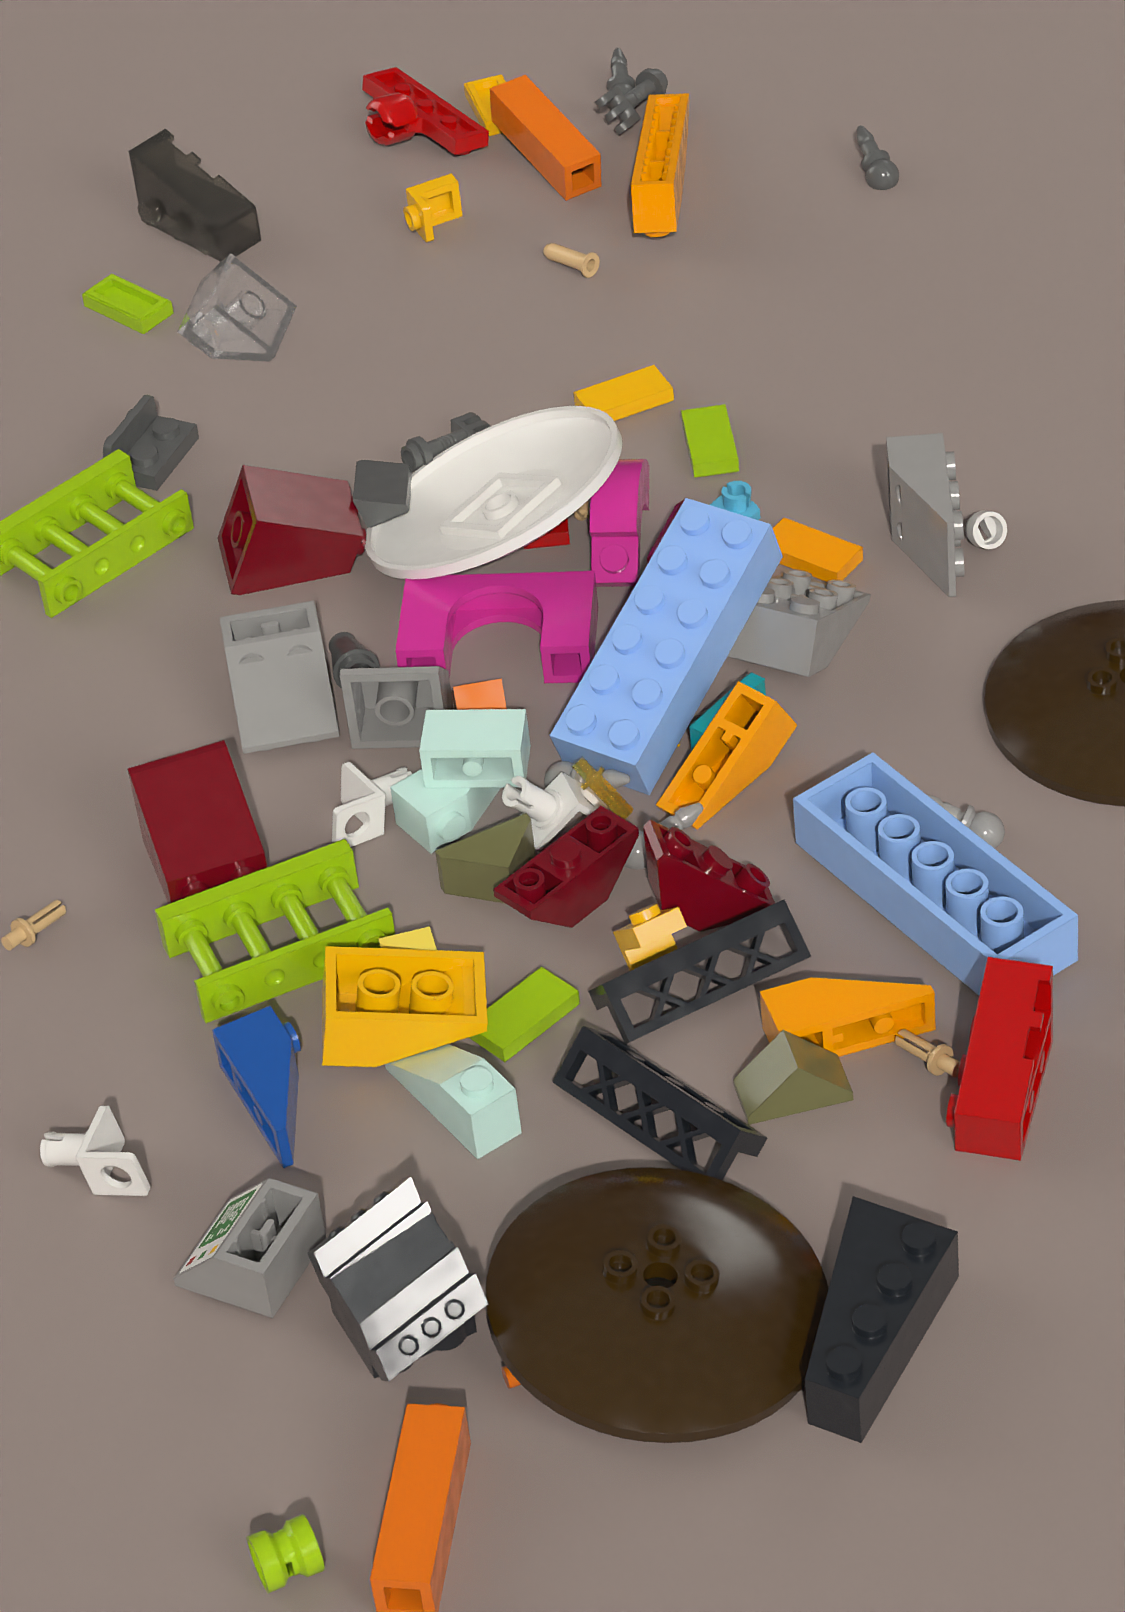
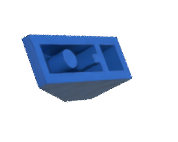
M268 1006L212 1029L220 1068L283 1168L294 1164L299 1081L295 1053L301 1051V1045L292 1024L289 1021L282 1024L272 1007Z

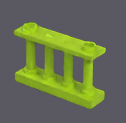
M117 449L0 521V576L17 567L38 581L45 614L53 618L194 529L187 492L180 489L161 502L152 498L136 487L130 456ZM124 500L141 511L142 514L123 524L105 511ZM89 522L107 534V536L91 546H87L69 533ZM52 544L71 557L54 569L34 557L35 554Z
M346 839L155 909L162 945L169 958L189 951L203 976L194 980L201 1015L205 1024L322 980L325 946L380 948L379 938L395 935L393 917L389 908L367 915L352 890L359 888L353 850ZM333 898L348 923L319 933L305 908ZM285 915L300 941L271 951L257 926ZM237 933L252 959L223 969L209 944Z

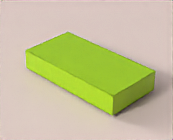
M110 274L82 294L85 307L142 334L147 333L174 314L170 300L114 274Z
M726 404L681 410L682 426L694 478L738 472L739 459Z
M540 967L487 1008V1032L468 1038L503 1062H506L580 1004L579 991L545 968Z

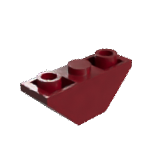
M600 806L493 889L494 897L531 920L573 928L608 900L636 843L639 829L605 807Z
M649 820L643 826L648 879L660 910L679 907L687 926L699 932L727 926L775 904L769 890L770 881L766 874L757 866L750 863L743 865L729 858L725 852L716 846L710 845L706 847L692 840L679 828L671 827L669 829L652 820Z

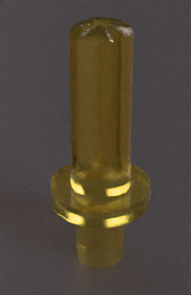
M583 756L571 766L584 779L580 785L583 790L590 787L609 809L621 818L626 819L631 815L633 807L601 775L605 771L602 766L595 770Z

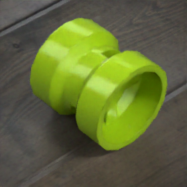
M304 1514L286 1520L283 1528L273 1534L266 1530H261L246 1536L254 1566L267 1593L285 1587L291 1576L301 1574L310 1577L325 1571L320 1548Z

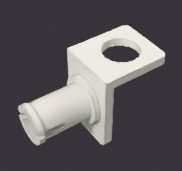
M351 762L342 764L341 802L343 805L333 810L332 843L346 839L350 847L384 835L385 807L393 804L390 787L412 775L411 771L407 772L406 767H401L394 772L370 780ZM355 815L363 825L354 833L347 834L345 833L346 823Z
M563 772L544 790L530 783L524 777H513L511 779L512 783L522 788V791L507 783L502 794L503 803L506 806L521 812L520 815L527 813L531 818L534 847L537 851H541L579 811L588 816L600 806L608 809L602 796L597 791L590 789Z
M100 1106L86 1133H56L49 1131L44 1134L45 1139L41 1140L40 1156L43 1164L47 1167L80 1166L93 1195H148L151 1187L137 1157L130 1152H121L125 1139L109 1106ZM114 1166L127 1172L131 1177V1181L121 1182L112 1179L110 1174Z

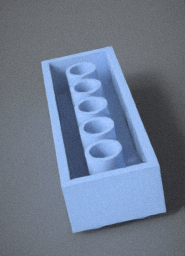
M685 498L550 734V738L562 761H568L575 765L587 763L592 770L614 769L628 774L630 782L623 785L624 787L647 795L651 794L783 557L771 524Z
M874 752L793 798L796 844L977 995H980L988 957L1053 966V976L1078 961V915Z

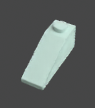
M422 769L390 787L396 824L430 854L470 832L501 789L425 788Z
M446 1044L385 1064L386 1070L477 1160L522 1133L516 1088L484 1058Z

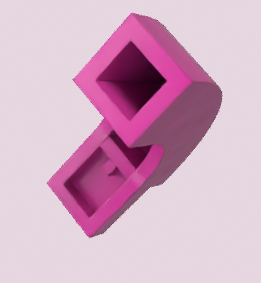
M619 459L608 479L591 497L589 533L592 537L591 571H595L596 587H632L637 584L640 578L642 511L649 510L650 465L647 459Z

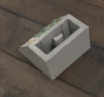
M267 1178L228 1199L173 1278L175 1286L273 1318L311 1262L308 1252L327 1238L318 1193Z

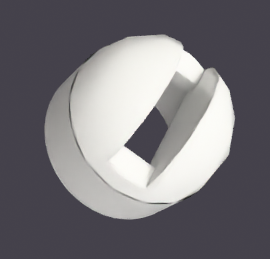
M987 510L976 512L967 520L965 526L966 537L976 547L984 549L997 548L1006 538V521L996 512ZM978 525H980L981 529L988 537L986 540L983 539L978 528Z

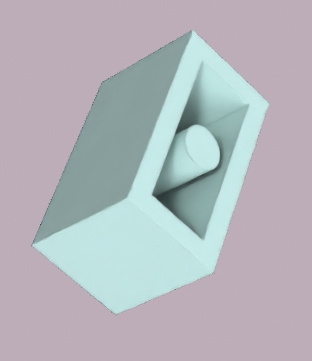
M526 709L426 710L419 749L425 788H503L507 783L513 787H518L512 783L511 779L516 776L527 777L531 747Z

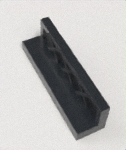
M784 899L616 977L588 992L597 1010L608 1007L624 1043L627 1044L811 957V954ZM780 925L793 954L780 960L759 952L765 932ZM753 938L750 948L740 945V943ZM729 950L747 957L740 979L732 981L714 974L721 952ZM708 959L705 970L693 966ZM756 961L767 965L752 972ZM680 971L702 979L695 1000L689 1003L668 995L674 974ZM663 980L660 991L648 987ZM710 982L722 986L707 994ZM635 992L656 1000L650 1021L636 1028L633 1027L621 999ZM665 1004L676 1008L661 1015Z
M586 1026L581 1028L553 1080V1083L681 1170L723 1180L738 1152L758 1157L768 1139L612 1034ZM589 1055L597 1061L600 1083L584 1088L575 1082L574 1079L585 1058ZM612 1071L619 1075V1077L613 1078ZM632 1084L636 1087L639 1109L623 1114L618 1110L615 1089ZM602 1093L603 1100L597 1097L596 1095ZM651 1097L658 1101V1103L652 1104ZM671 1110L675 1113L679 1135L662 1141L657 1136L654 1115ZM640 1119H641V1121H642V1126H640L639 1124H637V1123L634 1122V1121H637V1120H640ZM690 1123L698 1129L691 1131ZM710 1136L722 1145L707 1171L697 1164L693 1142ZM681 1146L682 1153L674 1148Z

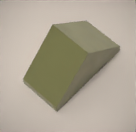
M522 814L436 850L440 887L443 892L450 895L504 903L494 897L493 889L536 856L532 823L528 814Z
M782 1030L733 1079L734 1088L748 1125L854 1100L853 1091L839 1056L785 1030Z

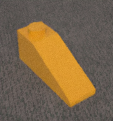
M738 681L656 806L667 814L674 816L675 812L680 808L701 803L704 809L693 825H691L692 828L698 830L772 765L797 727V724L777 701Z
M810 977L760 991L762 1029L769 1043L782 1030H785L840 1057L894 1042L896 1036L905 1039L898 1034L903 1029L915 1035L936 1030L935 992L931 985Z

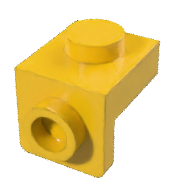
M452 173L406 188L408 206L403 209L406 223L411 231L416 230L426 243L434 240L433 226L463 216L458 180Z
M658 903L630 914L631 924L614 931L613 934L631 971L678 949L672 933L687 927L679 907L660 910Z

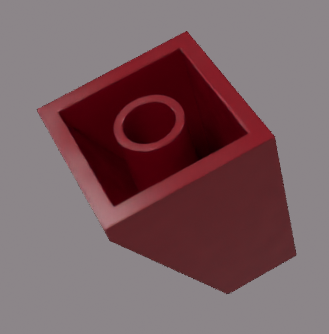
M242 465L217 537L230 592L233 595H244L350 573L356 556H361L364 552L366 530L361 528L358 510L353 502L348 481Z
M224 740L127 769L143 842L168 904L267 868L265 852Z

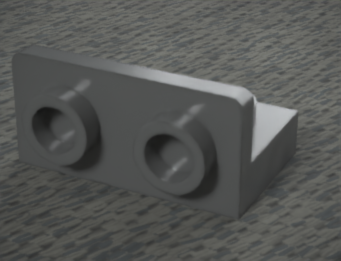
M143 395L134 408L128 411L125 419L116 430L106 438L103 445V458L120 449L130 456L136 486L157 491L199 439L197 424L158 416L154 397Z

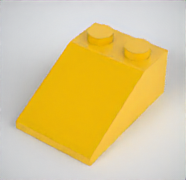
M325 946L322 986L323 1066L378 1067L487 1032L484 952Z

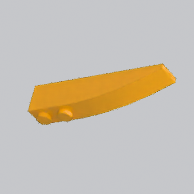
M689 93L648 95L631 181L634 233H644L649 237H662L670 232H677L686 165Z

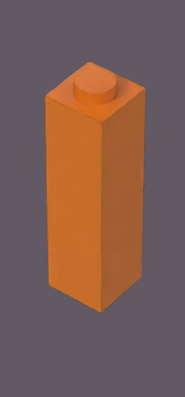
M526 75L490 88L492 122L565 201L602 187L601 154Z
M442 1403L406 1405L370 1576L376 1612L439 1611L471 1446L465 1407L449 1406Z

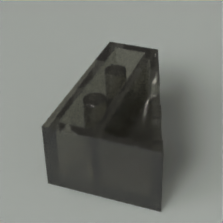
M166 128L129 150L138 199L137 209L141 220L147 225L159 229L174 239L180 240L224 264L261 241L256 206L222 176L218 175L212 178L198 165L201 164V158L194 152L185 155L172 144L174 135Z

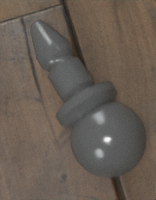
M615 48L611 58L612 77L607 81V89L610 91L617 85L625 95L635 87V80L628 75L627 59L622 50ZM607 104L608 108L612 110L611 105Z
M858 126L856 130L857 142L864 155L861 166L866 172L867 184L876 190L893 188L899 181L897 166L890 161L887 151L879 150L873 135L864 126Z

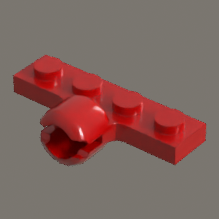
M397 67L363 75L362 90L374 98L368 103L366 109L378 112L368 115L365 122L370 137L376 143L387 146L409 140L415 133H423L454 155H466L471 150L488 146L489 131Z

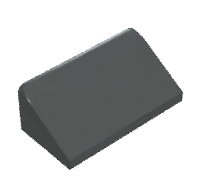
M359 460L356 462L353 502L367 528H372L408 513L412 479L410 464L373 460Z

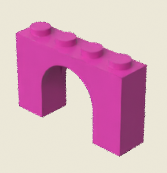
M595 571L464 574L428 579L405 578L395 650L398 667L440 666L449 671L450 678L453 650L457 642L465 634L483 625L497 622H513L529 626L541 634L540 651L544 683H580L595 657L599 608Z

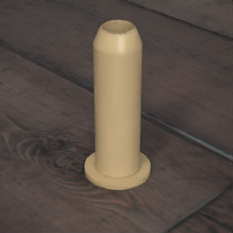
M555 243L547 244L543 249L547 259L580 270L584 277H592L599 268V256L594 252L586 255Z

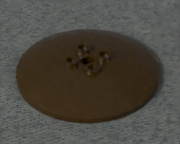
M1125 600L1106 601L1075 607L1050 616L1026 629L996 659L989 672L984 697L985 717L989 732L1005 758L1019 771L1044 787L1060 794L1083 801L1112 806H1125Z
M656 1167L623 1168L584 1176L565 1183L534 1201L516 1217L499 1240L490 1260L485 1293L488 1304L485 1306L491 1338L499 1356L519 1383L541 1403L563 1417L600 1433L642 1442L681 1443L713 1439L752 1426L786 1405L805 1386V1377L828 1293V1284L816 1254L801 1232L785 1216L754 1194L723 1180L691 1171ZM654 1277L668 1279L674 1285L669 1288L650 1286L646 1281Z

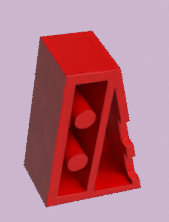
M994 957L987 958L976 1014L971 1023L967 1055H962L959 1065L958 1095L951 1094L947 1107L946 1125L947 1127L955 1128V1151L1021 1161L1053 1044V966Z

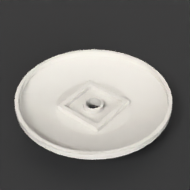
M563 406L538 410L508 419L477 432L441 452L429 464L421 466L412 473L408 513L372 528H367L365 544L367 555L377 570L390 577L428 579L475 568L511 554L551 531L598 491L608 479L619 460L622 451L621 434L614 420L607 413L585 406Z

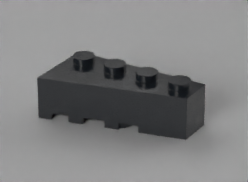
M853 1196L805 1377L808 1424L859 1443L863 1442L959 1277L958 1231Z

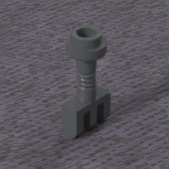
M647 68L637 75L636 86L625 95L616 85L594 102L599 109L607 104L611 105L613 109L604 115L608 122L617 116L622 120L614 128L618 135L641 119L634 108L643 100H648V95L666 93L668 80L661 70Z
M473 412L451 419V433L428 442L420 436L408 439L406 445L401 448L402 462L410 464L412 472H414L421 466L429 464L435 456L456 443L491 426Z

